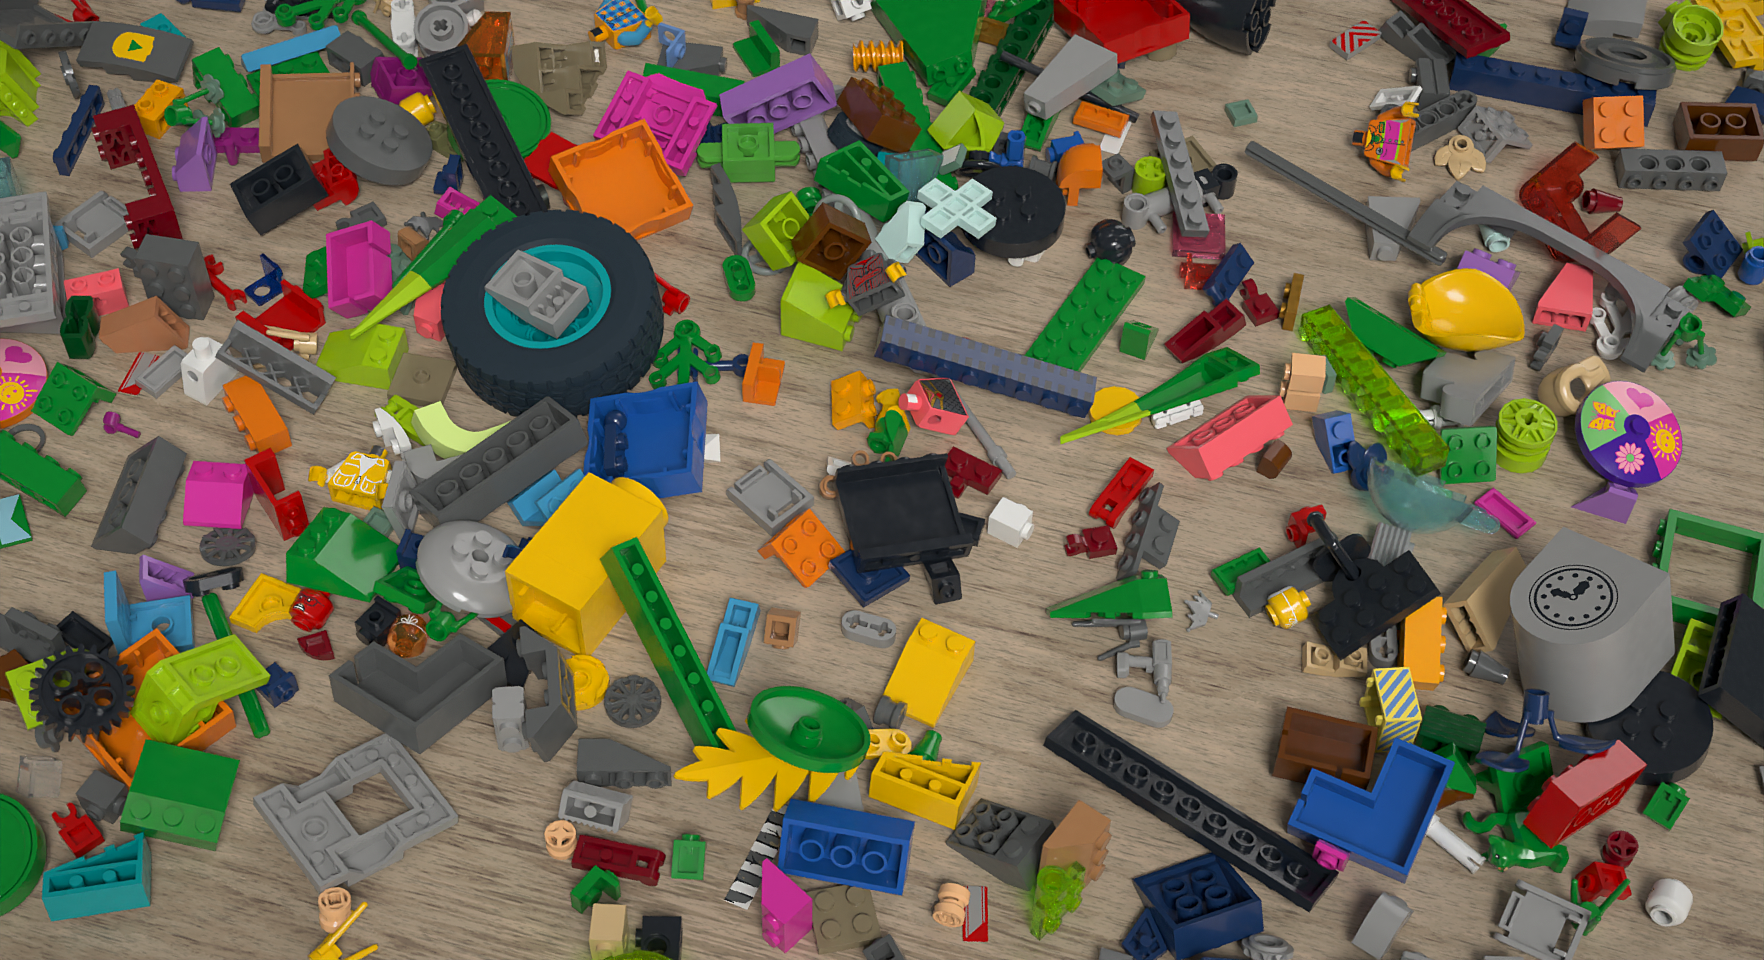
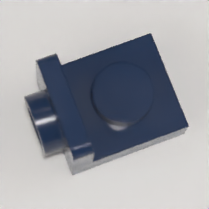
M1564 7L1554 44L1576 50L1580 44L1589 13Z
M450 154L448 164L443 165L442 172L439 171L437 173L433 187L435 194H444L449 187L460 192L464 178L460 155Z
M276 662L265 669L271 675L268 683L255 688L274 708L290 700L299 691L295 675L291 671L286 673Z

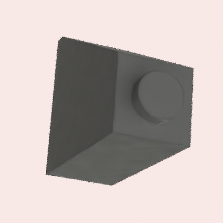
M686 42L684 56L678 59L672 68L721 76V73L726 72L727 57H723L722 46ZM663 44L657 65L667 67L666 50L669 46Z

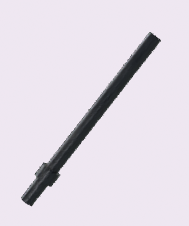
M1005 50L1001 54L1000 60L1036 77L1044 70ZM1091 91L1081 96V98L1098 106L1129 115V120L1136 123L1140 115L1122 106V104L1112 106Z

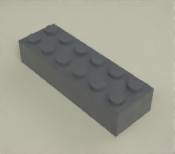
M548 396L419 484L409 493L421 516L434 528L440 524L457 520L478 522L589 443L579 420Z

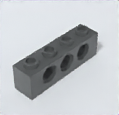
M1620 148L1614 164L1618 188L1720 191L1728 174L1722 151Z

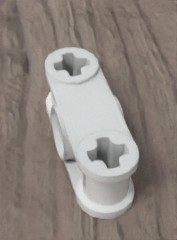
M393 0L391 2L393 41L407 53L418 57V42L413 30L416 18L413 1Z

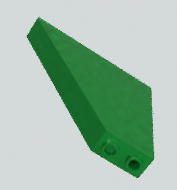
M871 0L872 9L870 10L896 44L900 40L903 41V54L927 86L964 73L968 68L973 67L987 0Z

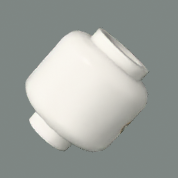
M1660 879L1654 883L1646 900V910L1657 924L1665 927L1676 926L1683 923L1687 918L1693 903V895L1690 889L1679 880Z

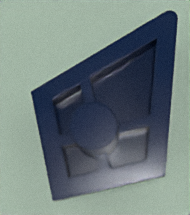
M1148 908L1141 914L1121 945L1128 955L1133 956V960H1157L1167 953V947Z

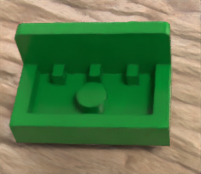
M326 246L306 255L303 291L312 299L328 293Z

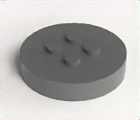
M369 96L348 98L337 105L326 128V140L334 156L353 173L376 183L385 185L411 183L422 175L432 155V141L423 124L404 108L384 99Z

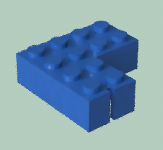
M1395 737L1372 793L1312 768L1301 792V799H1298L1288 822L1287 833L1314 845L1317 844L1319 839H1322L1350 853L1349 860L1405 884L1452 774L1455 762Z

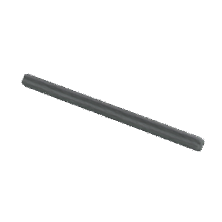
M1251 141L1246 146L1245 154L1435 265L1441 266L1445 262L1448 254L1444 250L1435 246L1430 252L1407 240L1411 231L1257 142Z

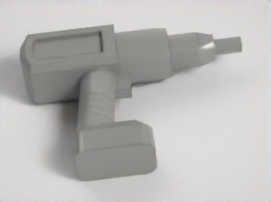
M1166 639L1152 641V657L1134 656L1126 652H1117V678H1126L1129 675V667L1146 668V673H1153L1154 683L1157 686L1161 703L1165 704L1172 680L1171 641Z

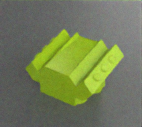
M1 40L0 116H11L29 127L38 120L32 112L39 108L36 96L37 88L41 85L35 78L41 73L20 50L12 48Z

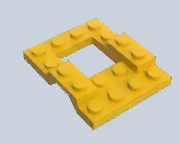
M1764 0L1690 1L1692 5L1696 4L1709 8L1720 17L1724 31L1717 45L1733 69L1749 66L1753 70H1764V28L1755 17L1764 14Z

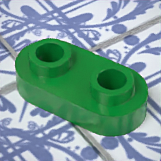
M741 255L727 257L723 261V275L729 295L736 301L752 299L756 289L749 261Z

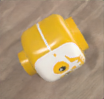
M1287 586L1268 596V604L1265 605V610L1275 627L1279 625L1283 629H1289L1308 618L1307 607L1311 606V603L1304 590L1298 592L1293 586Z

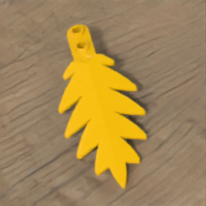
M718 728L716 734L729 750L695 746L692 752L700 761L676 771L673 776L675 779L683 781H707V799L720 795L741 778L740 810H744L763 793L775 776L773 811L778 812L798 790L807 775H809L808 802L814 803L828 789L838 773L814 772L793 766L769 753L754 737L737 731ZM868 729L871 742L865 759L880 758L883 752L908 754L912 747L911 740L903 731L899 729ZM858 766L844 772L846 780H849L854 775Z

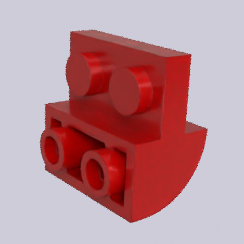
M330 148L323 151V160L313 164L329 194L313 204L317 211L339 200L347 206L355 200L359 192L357 175L346 168L334 156Z

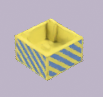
M1410 668L1373 669L1371 677L1366 680L1367 689L1364 697L1360 698L1359 704L1360 707H1364L1368 725L1379 727L1374 753L1389 752L1395 737L1413 744L1422 721V716Z

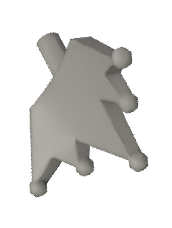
M1198 590L1200 596H1193L1196 601L1184 600V603L1193 612V615L1188 614V618L1191 619L1193 624L1190 628L1186 629L1187 632L1205 626L1208 617L1218 619L1219 614L1210 611L1212 603L1202 593V590Z

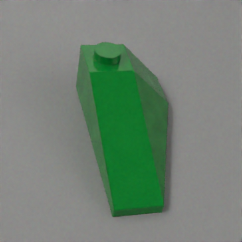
M1142 570L1141 575L1127 577L1046 608V614L1050 618H1090L1091 613H1097L1098 617L1112 619L1121 616V613L1133 616V619L1173 618L1167 578L1162 574L1158 575V570Z

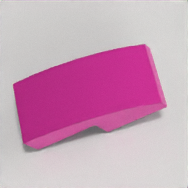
M1319 839L1312 858L1317 859V862L1324 868L1344 871L1349 861L1350 853Z

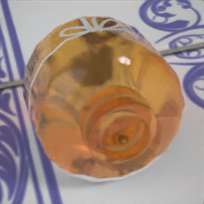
M416 614L398 616L394 620L387 637V644L390 650L402 658L420 656L429 639L426 632L427 623Z

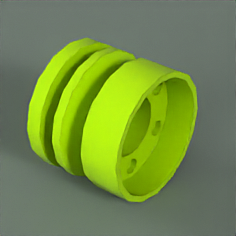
M1696 4L1686 5L1678 9L1674 14L1668 28L1660 39L1659 50L1674 59L1678 70L1696 71L1704 67L1722 38L1724 31L1723 23L1720 17L1707 7Z
M1521 398L1506 403L1500 410L1495 423L1497 428L1496 463L1510 472L1521 474L1534 472L1539 469L1545 462L1550 445L1557 433L1558 421L1554 413L1546 405L1532 399Z

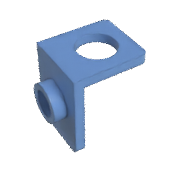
M660 22L658 24L659 42L669 46L666 50L667 67H673L678 59L684 56L686 51L685 30ZM664 32H671L675 39L673 41L669 40Z

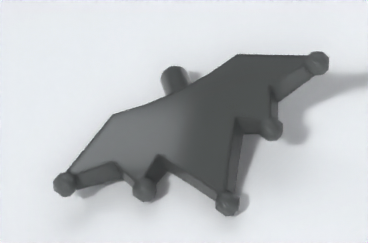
M425 212L420 213L421 217L413 216L407 222H404L405 226H412L416 232L420 229L427 240H429L432 229L438 233L439 228L443 227V220L438 217H426Z

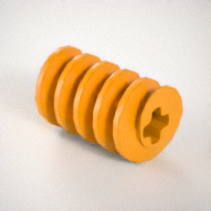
M859 40L857 47L853 43L854 72H858L860 65H862L864 72L868 71L870 65H872L874 72H877L880 65L903 62L902 40L898 42L896 48L892 40L888 42L886 48L882 40H879L877 47L874 46L872 40H869L867 47L864 46L863 40Z

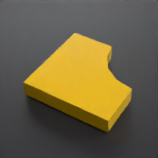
M261 573L230 615V622L257 633L265 625L275 620H291L289 608L301 588Z

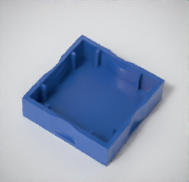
M698 381L659 387L647 392H628L590 398L587 429L589 444L584 459L583 474L586 476L590 472L609 483L614 479L613 476H607L604 471V419L609 411L620 410L627 418V424L621 432L626 433L629 445L628 449L625 450L628 471L624 472V477L644 485L658 498L702 492L708 401Z

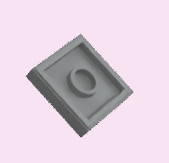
M405 461L394 462L382 504V509L400 541L406 529H411L412 533L414 532L419 510L409 493L418 485Z

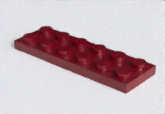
M1391 0L1418 22H1422L1430 31L1466 58L1475 57L1479 53L1497 48L1510 41L1509 31L1466 0Z

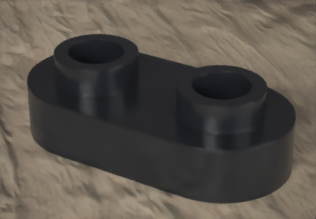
M230 567L183 579L186 593H192V597H199L210 594V589L222 587V590L238 588L240 586L239 582L245 578L242 567Z

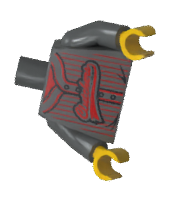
M865 250L860 256L861 261L848 267L847 278L841 291L840 289H835L825 295L830 309L836 305L842 306L849 303L854 311L861 316L904 297L905 293L899 279L907 275L906 267L892 258L887 259L883 253L876 254L874 250Z

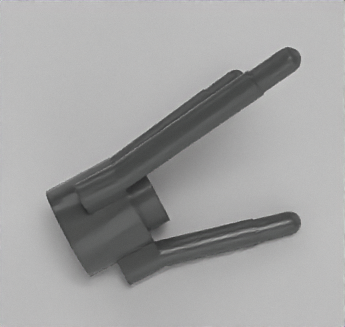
M1101 618L1092 619L1091 621L1072 622L1073 627H1118L1120 638L1128 641L1097 657L1099 661L1117 655V652L1140 647L1139 640H1146L1148 635L1145 619Z

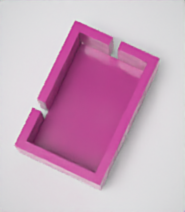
M371 220L326 234L328 308L347 319L366 314L368 309L372 311L393 289L391 258L386 256L391 254L390 232Z

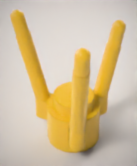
M362 902L356 910H351L352 914L334 933H329L323 942L307 955L309 960H339L343 954L334 943L368 906L367 902ZM373 944L344 960H360L376 951L378 945Z

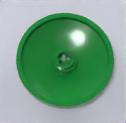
M778 686L763 690L753 699L747 715L749 730L764 749L786 763L809 771L840 773L852 770L863 762L871 742L869 730L857 713L841 701L808 688Z

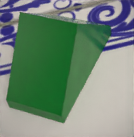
M1135 320L1125 322L1119 352L1145 360L1159 328Z
M1454 742L1433 752L1455 762L1446 788L1475 795L1477 790L1476 776Z

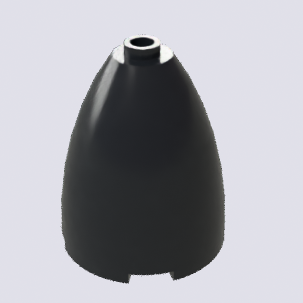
M1176 0L1190 13V27L1223 47L1247 55H1251L1253 51L1258 53L1265 43L1272 25L1269 23L1271 16L1270 7H1274L1276 0Z

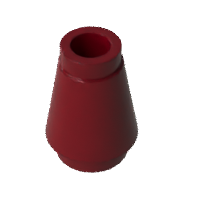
M1595 188L1586 190L1581 199L1582 210L1587 211L1589 214L1620 212L1623 206L1622 197Z

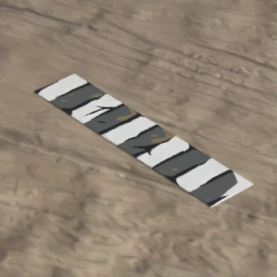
M785 804L778 812L773 811L772 808L724 901L746 910L748 909L762 882V862L766 858L772 862L780 847L783 817L788 805Z

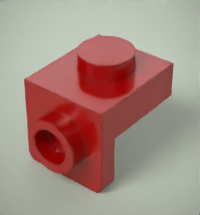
M1322 504L1314 507H1304L1297 512L1291 513L1288 526H1286V535L1289 541L1295 544L1296 548L1306 545L1308 534L1316 532L1307 523V517L1311 512H1321L1325 521L1327 512Z

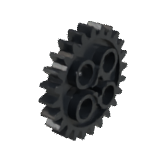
M80 643L76 652H73L72 648L67 645L65 655L55 650L54 661L48 658L43 659L45 669L36 667L35 676L37 678L30 680V687L33 690L29 691V699L35 700L31 703V711H39L36 714V721L46 720L45 731L55 727L56 738H59L66 732L68 733L69 742H72L75 735H80L82 743H85L88 734H92L93 738L98 741L99 731L103 730L110 736L112 732L111 724L118 728L122 726V719L120 717L129 718L130 710L127 707L134 706V698L130 696L135 695L136 688L130 685L133 683V675H125L128 672V665L118 666L119 655L109 659V649L106 648L99 654L96 653L97 647L95 644H93L90 651H85L83 643ZM90 671H97L101 674V676L98 678H89L88 676H86V673ZM58 680H67L70 684L66 687H58L54 683ZM83 690L84 694L87 695L82 696V693L77 691ZM105 698L111 703L107 706H99L95 701ZM68 707H74L79 712L75 715H68L63 710Z

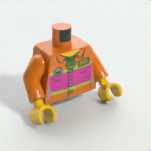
M1407 101L1402 106L1394 107L1381 113L1376 120H1370L1368 131L1355 130L1353 133L1352 144L1365 147L1364 156L1369 158L1370 165L1381 175L1401 182L1406 181V179L1402 178V173L1405 170H1410L1408 166L1416 121L1412 118L1419 117V114L1413 113V108L1419 105L1416 102Z

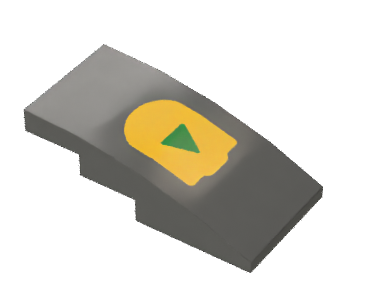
M93 21L76 61L81 67H102L107 74H129L134 81H156L158 79L164 82H178L194 42L190 38L148 27L117 22Z

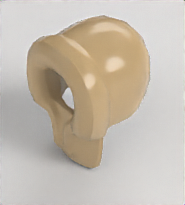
M1594 355L1587 357L1579 363L1557 368L1544 377L1539 384L1537 394L1539 402L1546 405L1555 416L1567 417L1576 414L1581 402L1589 393L1600 385L1611 382L1610 374L1603 361ZM1575 378H1580L1585 385L1586 391L1580 398L1573 396L1570 390V382Z

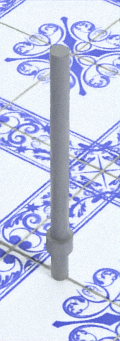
M931 374L933 378H941L935 374ZM959 395L969 416L966 423L987 450L988 458L993 465H998L1002 469L1007 479H1012L1016 475V471L1007 460V454L1001 446L995 444Z

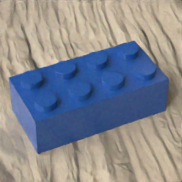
M790 799L783 817L778 868L784 874L902 895L908 876L915 821Z

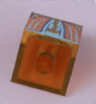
M486 11L456 47L464 44L468 45L484 80L500 79L511 81L513 70L511 46H515L511 12Z

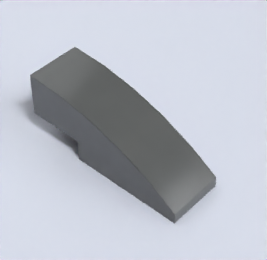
M1401 10L1388 19L1379 29L1381 36L1390 45L1413 61H1416L1418 58H1429L1430 60L1437 58L1444 59L1447 65L1455 58L1422 22L1415 26Z

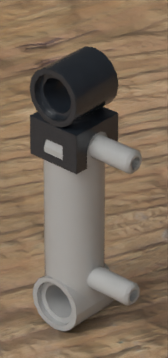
M1225 163L1216 165L1212 173L1208 168L1194 172L1203 208L1210 206L1215 214H1220L1224 209L1218 199L1226 200L1234 195L1238 177L1237 169ZM1169 187L1145 195L1140 193L1127 195L1123 204L1122 224L1125 227H1130L1132 230H1138L1143 228L1147 221L1150 220L1158 233H1164L1167 226L1160 217L1175 212Z

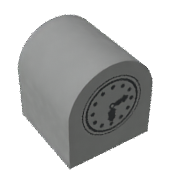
M1563 527L1521 572L1513 584L1510 593V607L1521 686L1523 692L1526 689L1548 691L1550 693L1548 709L1554 710L1555 719L1584 723L1603 720L1618 714L1639 696L1675 654L1670 573Z

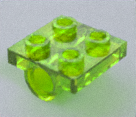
M1077 861L1067 871L1058 866H1047L1041 869L1037 875L1030 934L1039 941L1047 933L1052 935L1061 925V918L1068 911L1073 913L1083 900L1081 893L1086 885L1084 882L1086 868Z

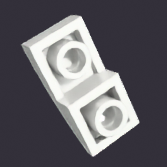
M381 408L374 409L377 420L373 421L372 424L376 437H382L385 447L392 446L394 455L400 454L402 461H405L403 452L412 449L405 431L386 411Z

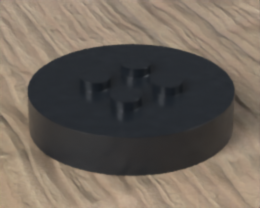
M1018 166L992 168L973 178L993 192L992 199L981 208L997 218L995 226L979 239L961 228L966 238L974 246L998 257L1025 258L1047 250L1059 239L1064 227L1066 203L1060 188L1050 178L1038 171Z
M1659 671L1639 696L1623 711L1603 720L1585 722V737L1605 741L1620 740L1643 760L1647 766L1637 778L1635 784L1660 786L1663 782L1668 785L1670 782L1676 783L1689 777L1704 762L1713 737V717L1708 704L1697 696L1698 691L1692 685L1675 675Z

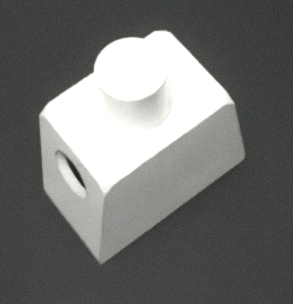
M199 337L193 341V349L182 360L181 371L185 395L207 406L223 389L222 385L230 382L239 371L215 358L216 353L223 344L209 337ZM228 349L226 353L232 356L230 350Z

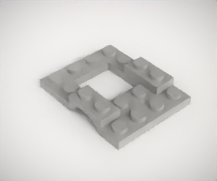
M386 733L335 757L321 775L299 786L282 783L253 797L254 807L319 894L343 882L349 887L403 859L405 850L458 823L457 813L399 741ZM381 773L409 808V811L359 836L334 802L352 794L353 785Z

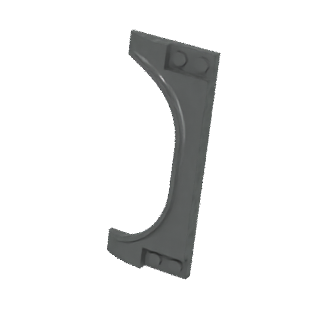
M1456 181L1440 199H1435L1407 237V240L1430 252L1449 232L1467 225L1485 224L1510 239L1517 231L1528 234L1587 266L1609 282L1604 291L1624 301L1628 306L1632 319V331L1628 345L1620 360L1645 373L1673 336L1681 318L1691 310L1680 302L1667 297L1671 288L1485 186L1475 191L1468 185Z

